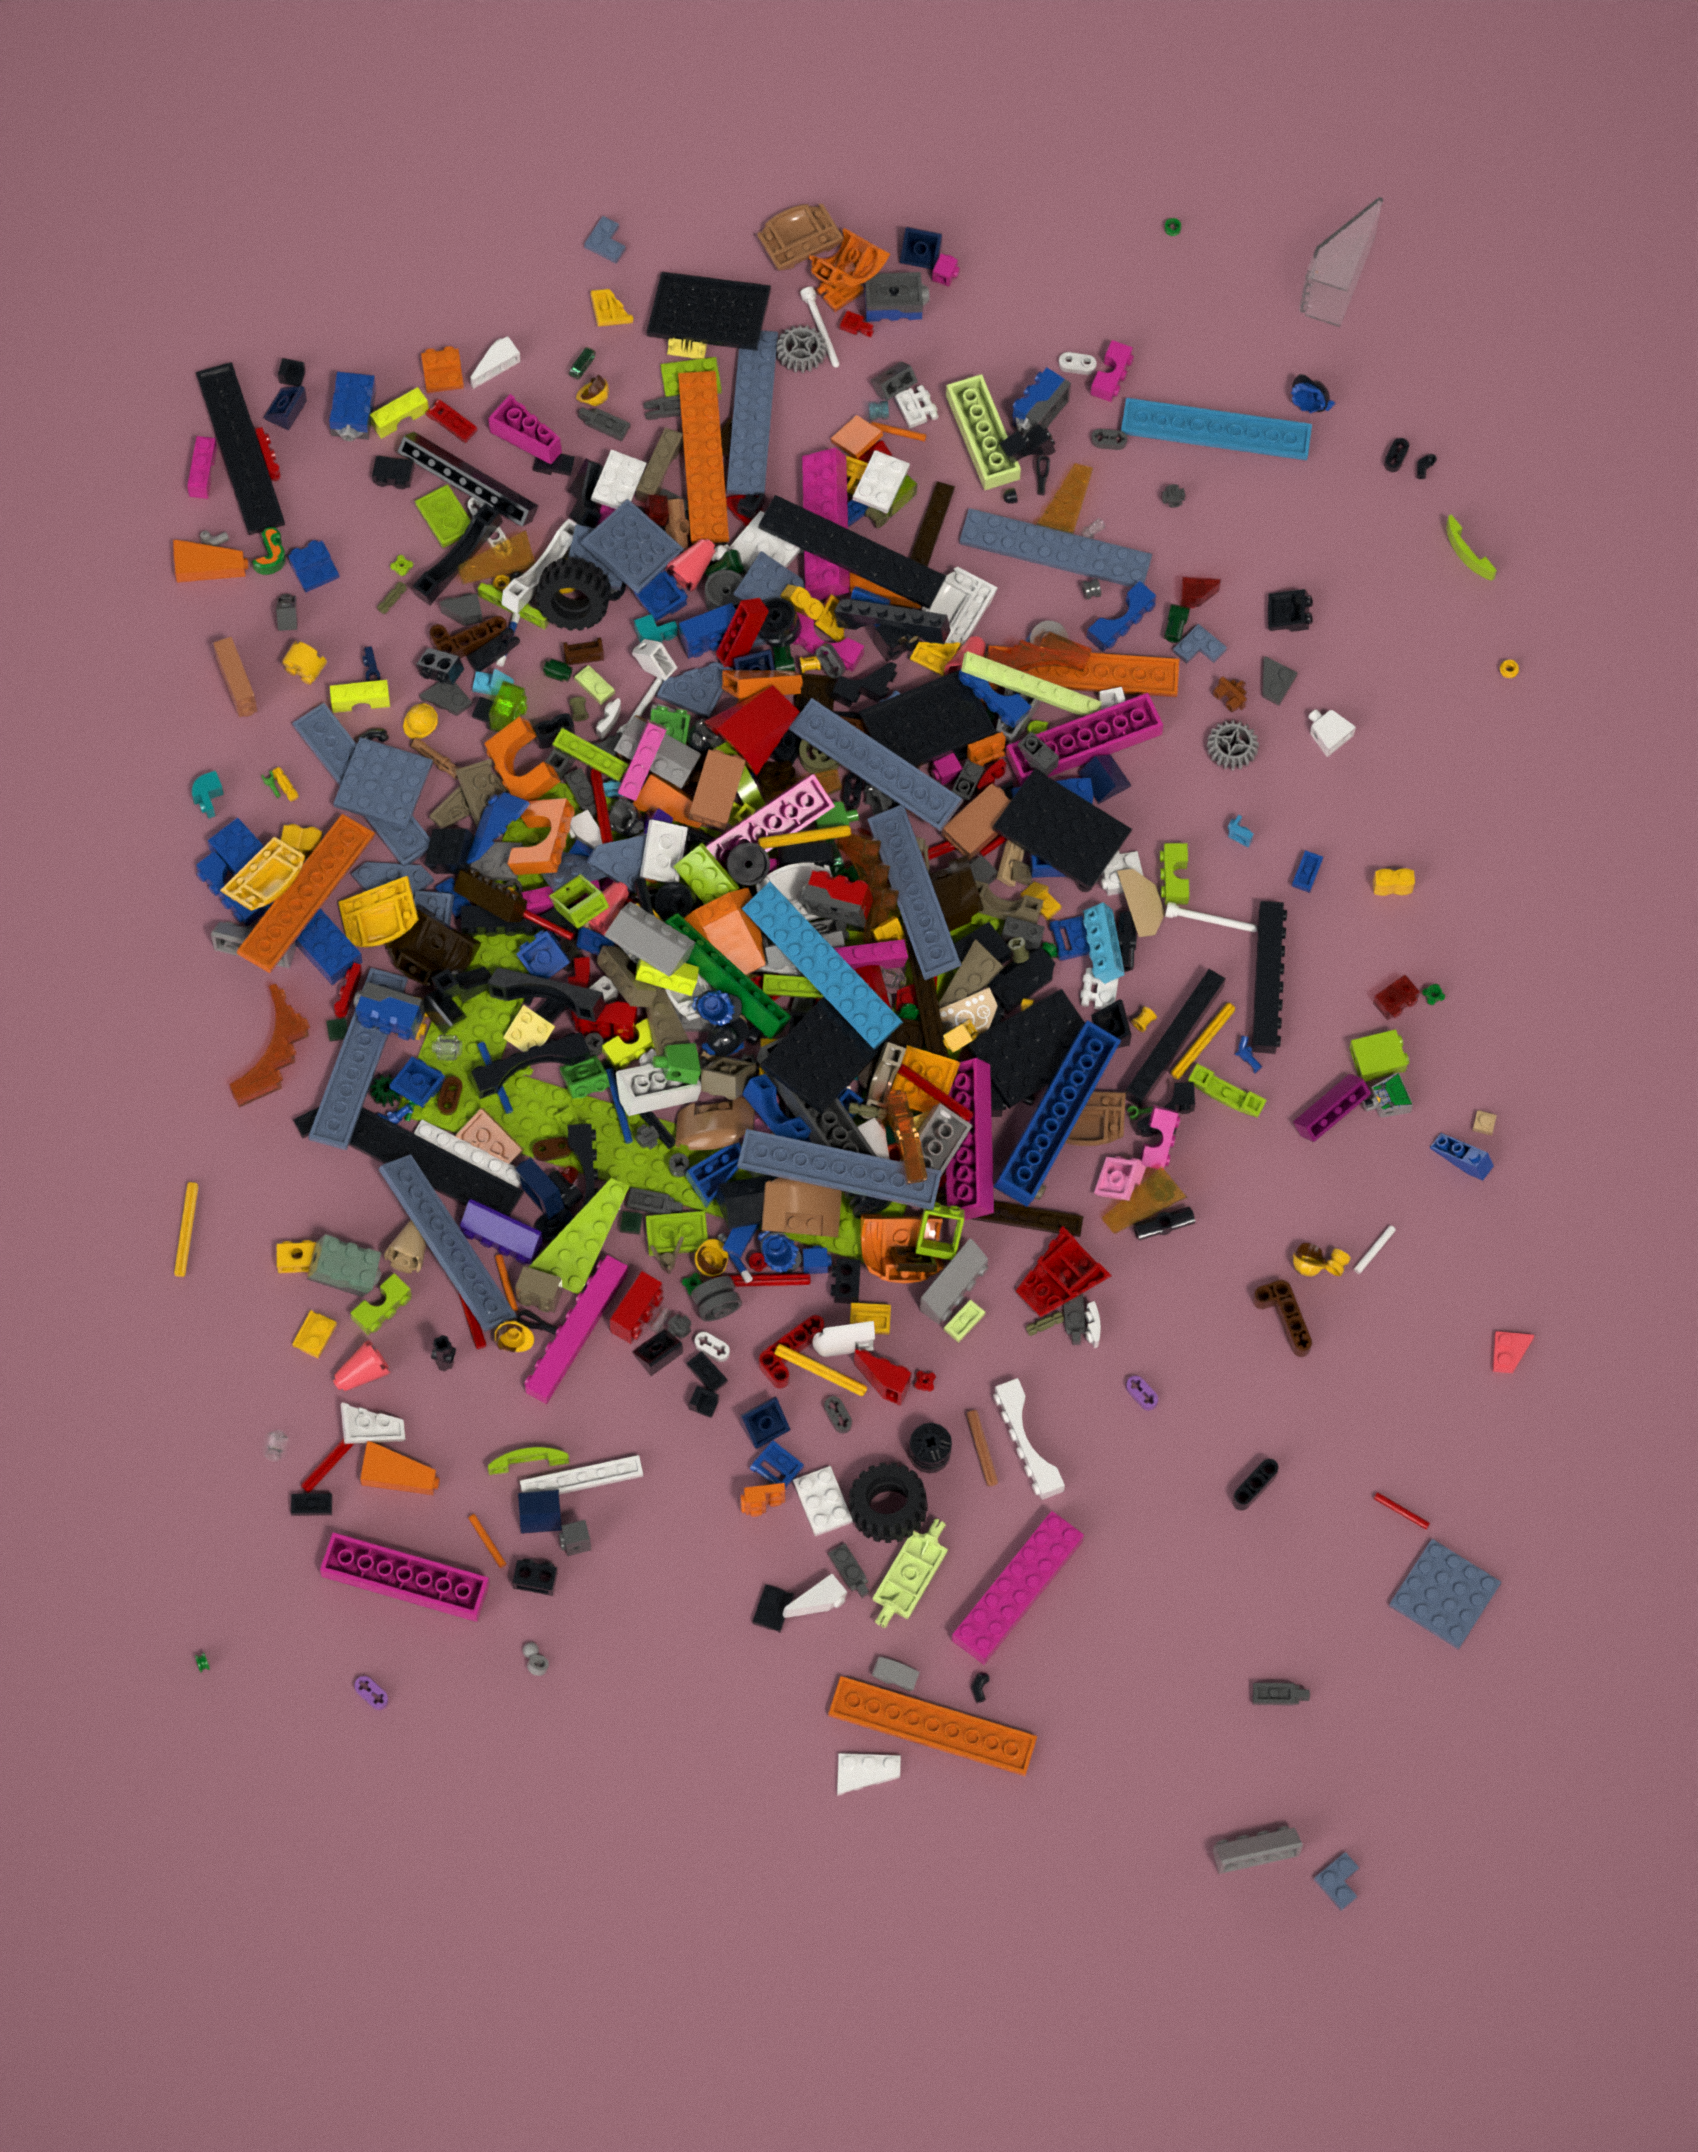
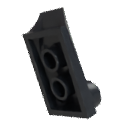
M1043 948L1028 950L1029 959L1021 963L1012 961L985 987V989L990 988L995 1000H1000V1007H1004L1006 1014L1022 1003L1023 998H1030L1053 980L1055 962Z

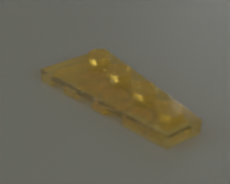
M1076 463L1073 465L1062 486L1054 495L1052 502L1047 506L1045 513L1037 522L1038 526L1074 534L1093 472L1092 467Z
M526 530L460 564L458 570L462 584L530 569L535 564Z

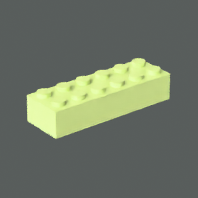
M982 374L948 384L946 387L947 400L984 491L1020 480L1021 468L1018 461L1012 464L999 444L1008 437Z

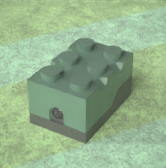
M325 1234L315 1243L307 1280L363 1297L380 1280L381 1270L378 1264L381 1252L369 1248L363 1249L356 1244L339 1241L338 1238Z

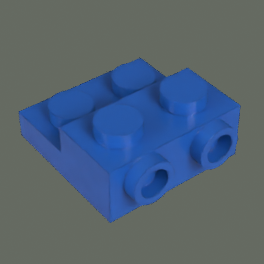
M317 540L311 541L307 545L308 547L302 550L295 548L288 555L289 563L305 593L340 578L323 540L320 542Z
M665 570L638 594L634 591V595L650 615L652 614L655 622L667 614L671 613L673 615L685 607L688 598L686 592L676 586L677 581L672 575H668Z
M542 930L534 936L536 939L531 943L527 941L519 947L521 951L516 954L532 976L550 979L571 963L561 949V944L550 930L546 932Z
M411 1057L391 1082L390 1089L423 1108L431 1097L434 1098L441 1089L445 1075L441 1071L429 1067L424 1061Z

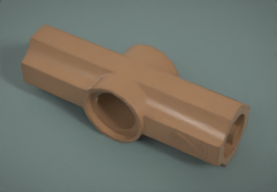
M671 499L667 501L669 523L666 524L665 530L685 551L688 549L687 535L690 533V523L685 519L683 499Z

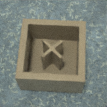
M726 1056L717 1058L701 1069V1091L708 1092L713 1096L721 1095L727 1099H737L744 1092L750 1079L756 1077V1063Z
M523 1266L515 1287L517 1301L521 1305L527 1307L532 1305L546 1313L550 1311L555 1313L563 1292L561 1277Z

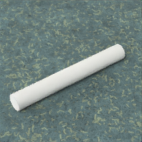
M1390 1225L1357 1264L1354 1268L1356 1273L1360 1274L1396 1231L1393 1226Z

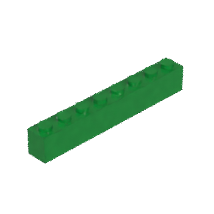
M678 913L666 920L665 923L667 925H670L695 942L689 960L686 961L687 964L699 967L698 974L716 990L737 995L742 1002L741 1013L770 1040L783 1031L791 1018L788 1013Z

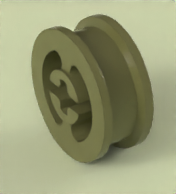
M804 740L801 741L799 748L800 762L808 773L816 776H826L838 769L839 763L833 759L829 760L827 755L824 753L820 754L821 751L815 747L812 749V759H810L807 752L813 746Z

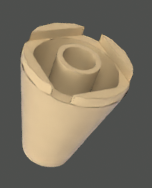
M412 1220L408 1222L384 1253L385 1260L389 1259L392 1262L390 1266L407 1274H412V1271L416 1270V1273L421 1270L426 1249V1241Z

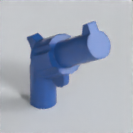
M1241 1036L1238 1051L1235 1055L1240 1056L1244 1062L1247 1061L1254 1068L1253 1072L1256 1074L1262 1066L1253 1057L1252 1048L1247 1047L1249 1037Z
M406 1104L399 1111H390L387 1113V1116L378 1113V1116L397 1125L406 1114H412L414 1111L409 1104Z

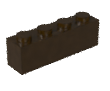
M470 867L469 870H460L454 887V892L506 922H521L528 900L521 897L520 893L508 890L506 885L494 882L492 877L480 874V870Z

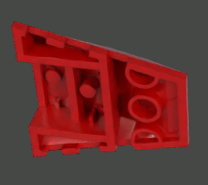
M772 685L704 721V724L716 736L720 734L743 757V760H746L745 765L757 776L800 711Z
M1064 1226L1059 1230L1060 1233L1057 1238L1053 1239L1048 1245L1049 1249L1044 1256H1040L1034 1270H1030L1016 1290V1293L1040 1317L1112 1276L1079 1245L1077 1240Z

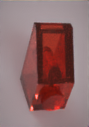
M1183 577L1180 606L1188 608L1200 607L1219 592L1221 579Z

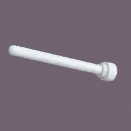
M806 287L800 291L802 300L808 303L817 328L822 334L821 337L825 338L826 351L832 366L837 368L839 361L816 305V292L814 287Z
M656 678L627 724L620 726L616 732L617 735H623L635 715L641 717L664 680Z
M1168 902L1165 917L1173 918L1178 915L1250 932H1257L1258 926L1254 924L1182 909L1173 902Z

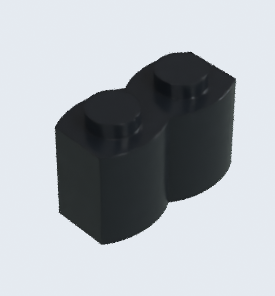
M376 456L372 474L373 483L380 487L393 485L401 490L410 488L414 463L406 459Z
M569 713L557 715L552 720L542 721L534 726V731L537 735L535 740L539 749L552 747L562 728L575 735L574 723Z

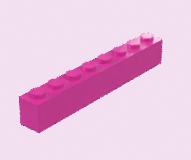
M609 1255L604 1260L601 1259L596 1267V1274L589 1277L586 1283V1290L584 1293L580 1292L576 1299V1306L574 1309L571 1308L565 1317L567 1319L565 1324L558 1327L555 1333V1340L548 1343L545 1349V1356L543 1359H538L535 1365V1372L533 1375L530 1374L524 1383L526 1393L545 1404L549 1402L628 1274V1266Z

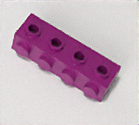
M1349 1074L1296 1118L1293 1123L1301 1137L1315 1142L1371 1095V1092L1364 1079Z

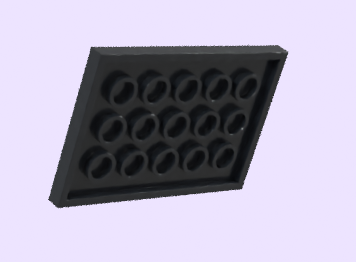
M661 272L647 329V337L673 339L675 337V339L682 341L686 339V342L691 340V342L757 351L771 294V285Z
M960 670L859 711V716L869 736L916 768L963 749L969 744L995 735L996 730L980 699L975 696L969 686H965L960 681L958 676Z
M1036 769L1029 775L992 828L993 831L1090 891L1132 832V829Z
M1060 989L978 1035L976 1039L966 1044L974 1058L990 1064L991 1083L1008 1109L1050 1085L1085 1022L1064 991Z
M823 996L761 1062L760 1067L820 1114H823L882 1050L884 1043L892 1039L893 1035L890 1034L876 1049H873Z

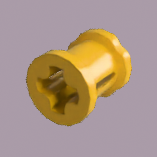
M816 654L812 657H799L801 673L815 669L821 671L820 662Z
M1144 1006L1142 1012L1136 1018H1133L1131 1023L1138 1031L1144 1032L1150 1022L1157 1019V1016L1150 1008Z

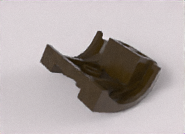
M967 855L948 861L949 868L929 874L949 931L967 925L972 921V916L984 909Z
M421 905L415 906L419 920L411 929L393 942L386 943L385 947L394 961V966L409 979L427 986H433L431 978L446 969H449L452 974L465 972L481 945V942L467 933L462 934L436 918V914Z

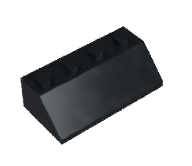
M764 1175L719 1184L716 1200L728 1229L762 1223L765 1182L769 1180L771 1182L779 1177Z

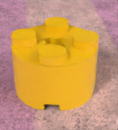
M295 641L283 658L282 664L286 666L285 671L292 676L297 674L302 677L301 680L311 685L323 670L327 660L323 656L319 658L317 656L318 651L309 645Z

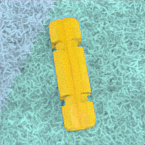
M277 767L272 771L274 778L287 795L289 801L292 802L298 799L297 791L293 788L282 768Z

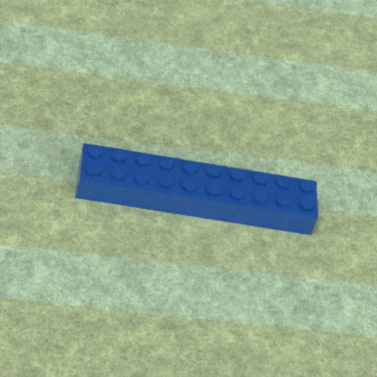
M236 818L207 840L209 850L217 853L226 863L228 871L233 876L264 847L239 818ZM274 902L264 906V911L267 912ZM321 908L295 940L299 950L332 986L346 976L348 969H352L353 963L361 964L363 962L361 952Z
M1086 1021L1078 1032L993 1186L994 1188L1026 1207L1034 1200L1120 1044V1039L1090 1021Z

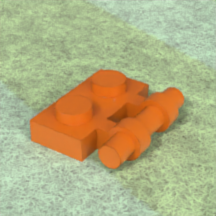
M822 282L820 287L816 289L818 295L824 292L827 293L824 295V301L834 312H837L862 295L864 288L859 284L852 287H836L834 289L833 286Z
M1003 732L967 745V757L970 762L983 767L988 762H996L999 758L1004 757L1005 751L1003 749H1005L1006 737Z

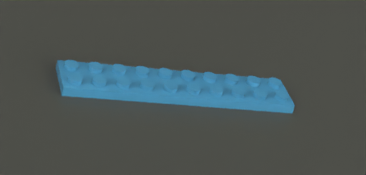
M1126 398L1121 431L1131 436L1307 461L1312 424Z
M772 882L765 885L742 908L873 1049H876L903 1023Z

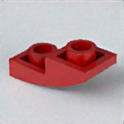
M1003 758L994 763L982 776L977 786V796L991 783L995 786V779H999L1005 774L1006 762Z

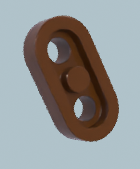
M451 1076L443 1082L437 1103L438 1110L443 1115H452L458 1108L463 1091L462 1081L458 1077ZM455 1086L456 1090L452 1091L450 1087ZM446 1104H450V1105H451V1107L448 1108V1109L445 1108L444 1106H445Z
M565 1137L537 1141L532 1149L534 1158L542 1162L566 1158L572 1152L568 1146V1139ZM564 1144L565 1148L561 1149L558 1146ZM541 1147L546 1148L544 1152L539 1151Z

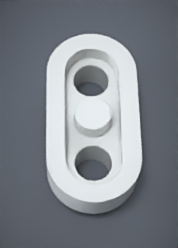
M1066 352L1059 358V367L1064 372L1090 375L1096 369V360L1091 355Z

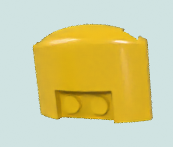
M273 837L221 889V892L251 911L274 902L290 888L301 871L305 856L276 837Z
M408 876L338 902L346 937L353 945L369 948L389 943L405 934L419 920Z

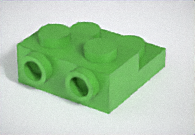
M662 706L652 709L650 720L665 726V734L686 745L691 716L687 715V710L676 709L675 712H669L668 707Z
M597 1055L573 1066L565 1065L559 1067L573 1099L584 1098L587 1094L602 1092L610 1087L607 1073Z

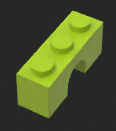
M1164 843L1163 850H1160V862H1163V868H1160V880H1164V886H1161V898H1165V905H1168V902L1176 903V905H1188L1189 879H1180L1173 873L1178 869H1187L1188 844Z
M395 1273L380 1285L381 1294L386 1298V1301L381 1306H372L364 1300L350 1313L352 1321L367 1335L377 1332L382 1326L381 1323L386 1319H391L401 1305L405 1306L411 1300V1289Z

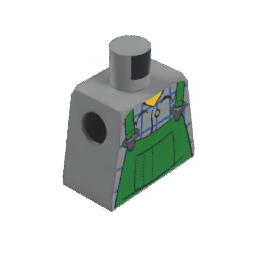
M1399 1072L1372 1086L1370 1090L1371 1098L1363 1100L1365 1111L1368 1112L1376 1109L1381 1118L1410 1113L1413 1107Z

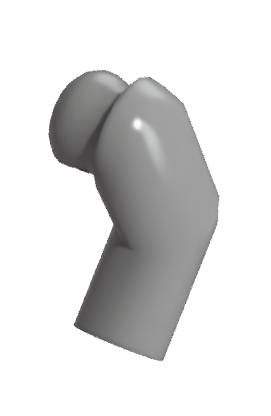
M208 531L200 533L201 542L205 545L218 546L229 540L226 532L217 536L210 535Z

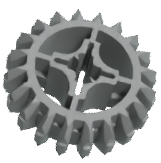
M799 324L798 328L792 325L791 331L786 329L784 334L780 335V340L777 341L776 352L778 359L781 360V364L783 366L787 365L788 370L794 368L795 373L798 370L804 373L805 369L811 372L812 367L817 369L819 364L823 363L827 350L825 338L821 337V332L816 333L815 327L810 330L808 324L805 328H802L801 324ZM791 343L792 348L791 351L788 352L786 348ZM812 346L816 347L814 354L811 353Z
M1225 720L1223 726L1218 723L1216 729L1213 728L1211 734L1208 735L1207 748H1209L1208 754L1212 755V761L1218 760L1217 765L1224 764V769L1231 766L1232 771L1235 769V766L1240 770L1243 765L1248 766L1249 761L1253 762L1258 753V737L1253 735L1254 730H1248V724L1242 726L1241 721L1235 724L1234 720H1231V724H1228ZM1239 736L1242 737L1247 744H1245L1244 741L1240 740ZM1235 740V745L1232 747V750H1230L1231 745ZM1219 746H1221V749H1224L1227 754H1225L1224 752H1222V751L1220 750Z

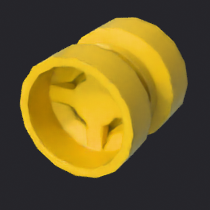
M1333 1249L1330 1255L1331 1259L1326 1262L1325 1269L1329 1273L1340 1277L1344 1272V1266L1348 1265L1351 1258L1344 1251Z

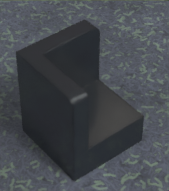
M282 358L278 372L279 383L296 387L302 386L306 372L305 363Z
M761 493L758 498L747 494L745 499H740L738 514L753 520L765 503V494Z
M480 697L473 711L472 718L485 722L486 728L491 730L499 711L498 703Z
M696 1386L689 1402V1410L712 1418L719 1403V1394Z

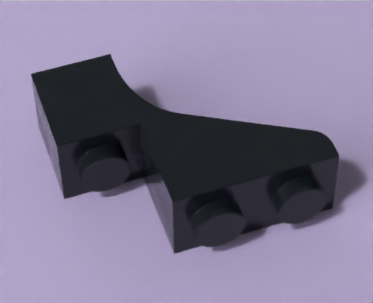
M1040 424L1024 435L1016 431L999 443L1012 464L1028 455H1052L1056 452L1053 446L1056 443L1047 428L1043 429Z
M588 458L584 460L568 490L578 499L569 517L580 526L595 529L602 514L598 511L597 504L591 500V497L602 473L603 466Z
M889 662L860 680H852L840 675L829 698L850 708L853 702L857 703L861 694L878 703L881 697H886L890 689L886 686L889 681H894L898 673L894 671L897 664Z
M481 967L459 974H452L449 969H446L431 979L433 988L443 1003L455 996H458L461 1002L464 1003L489 989L487 983L492 976L486 967Z
M1194 1082L1174 1083L1173 1098L1164 1108L1176 1110L1180 1114L1194 1112ZM1151 1114L1142 1118L1137 1123L1136 1135H1141L1142 1137L1162 1136V1132L1157 1128L1150 1127Z

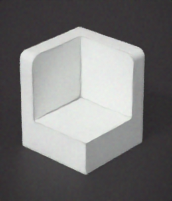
M1122 687L1099 692L1098 700L1101 701V710L1126 701Z

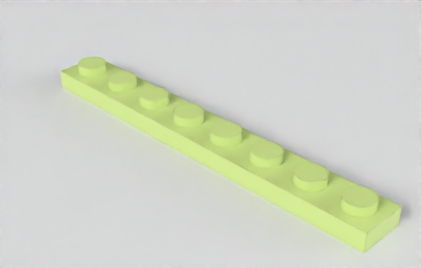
M967 651L964 654L962 672L1083 717L1100 711L1101 701L974 653Z

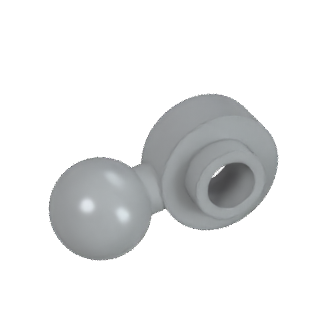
M528 1642L523 1647V1654L525 1657L530 1658L527 1663V1669L534 1675H544L549 1667V1662L544 1656L538 1655L539 1647L536 1643Z

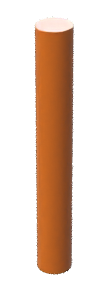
M871 423L882 432L923 442L926 441V434L881 423Z
M499 1254L495 1256L507 1301L515 1312L518 1310L503 1255Z
M475 1514L469 1516V1521L499 1568L506 1566L507 1563Z

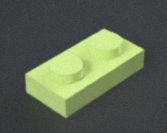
M589 665L575 676V681L600 705L615 694V690Z
M970 1300L944 1327V1331L959 1343L985 1316V1311Z

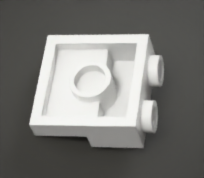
M1118 851L1102 874L1103 878H1101L1102 889H1106L1107 896L1124 893L1117 871L1134 869L1143 876L1137 851L1119 854Z

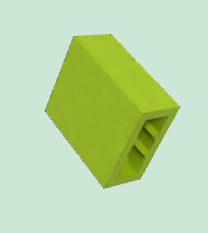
M1396 1029L1351 1040L1349 1049L1358 1077L1364 1079L1365 1082L1394 1075L1398 1072H1406L1409 1058L1407 1053L1403 1052V1039L1401 1035L1397 1034Z

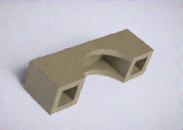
M665 427L636 488V499L638 501L654 506V501L662 490L666 472L674 459L676 460L683 446V433Z
M975 880L984 907L983 911L978 913L1005 921L1007 916L1038 924L1044 900L1028 895L1016 901L1003 900L991 892L987 883Z
M603 946L596 963L630 1006L650 1007L657 993L654 986L635 980V975L627 969L630 957L621 947Z
M889 1042L884 1043L863 1105L877 1107V1109H886L889 1091L894 1077L901 1066L906 1048ZM859 1115V1118L867 1121L873 1119V1117ZM875 1117L876 1121L881 1123L882 1119Z

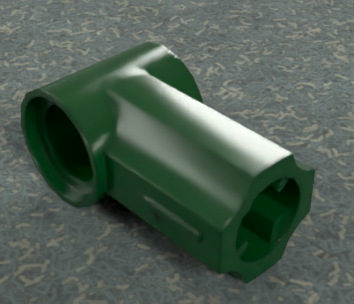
M729 550L724 553L723 559L708 566L705 571L708 578L713 573L721 570H732L740 574L743 571V564L739 551Z
M1171 604L1168 615L1169 621L1164 635V639L1168 642H1180L1190 608Z
M790 645L782 648L773 647L775 670L795 671L793 656L791 657Z

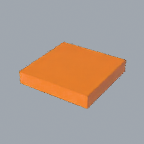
M856 415L830 439L834 445L858 459L883 436V432Z

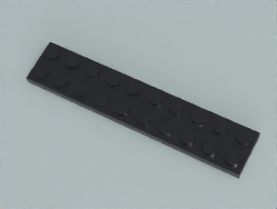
M232 362L196 372L248 534L253 535L263 532L267 527L277 528L284 526L285 521Z
M777 495L773 497L758 525L759 529L929 610L947 577Z
M362 1107L349 1143L350 1147L383 1164L411 1154L435 1191L466 1207L468 1201L472 1199L508 1217L511 1216L524 1194L523 1190Z

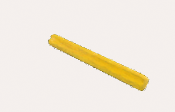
M848 825L763 837L758 839V845L763 849L846 837L851 835V828Z
M1226 1003L1172 1069L1171 1075L1175 1079L1181 1078L1234 1013V1005Z
M193 1182L187 1184L174 1274L177 1277H184L186 1274L198 1193V1184Z
M779 1344L775 1350L776 1355L859 1396H864L867 1391V1386L782 1344Z

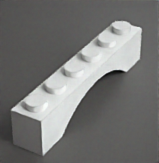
M567 519L558 529L538 561L522 576L511 581L503 590L502 605L518 614L537 592L540 576L544 568L553 561L557 562L558 559L569 557L575 526L578 524Z
M1017 1378L996 1386L993 1398L996 1405L1001 1406L1003 1411L1001 1412V1417L1004 1423H1008L1010 1427L1008 1431L1011 1440L1016 1441L1018 1445L1016 1450L1019 1458L1025 1461V1472L1028 1477H1032L1034 1493L1043 1500L1064 1492L1065 1485L1057 1467L1041 1458L1026 1438L1022 1423V1409L1026 1396Z

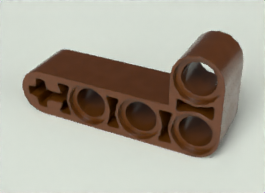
M495 616L451 637L443 625L437 624L430 629V641L435 650L442 652L450 650L449 654L463 658L499 636L502 631L507 629V622L503 617ZM438 634L442 635L441 638H436L435 636ZM479 634H484V635H486V636H484V637H482V638H481V637H478ZM462 642L468 643L467 645H461Z
M1278 1280L1258 1287L1253 1297L1254 1306L1258 1309L1275 1306L1292 1351L1298 1357L1307 1356L1310 1353L1312 1339L1290 1284L1285 1280ZM1283 1289L1286 1291V1294L1281 1295L1276 1290ZM1265 1295L1267 1300L1262 1301L1258 1296ZM1291 1307L1293 1312L1288 1313L1283 1308ZM1298 1325L1300 1330L1295 1331L1290 1326Z

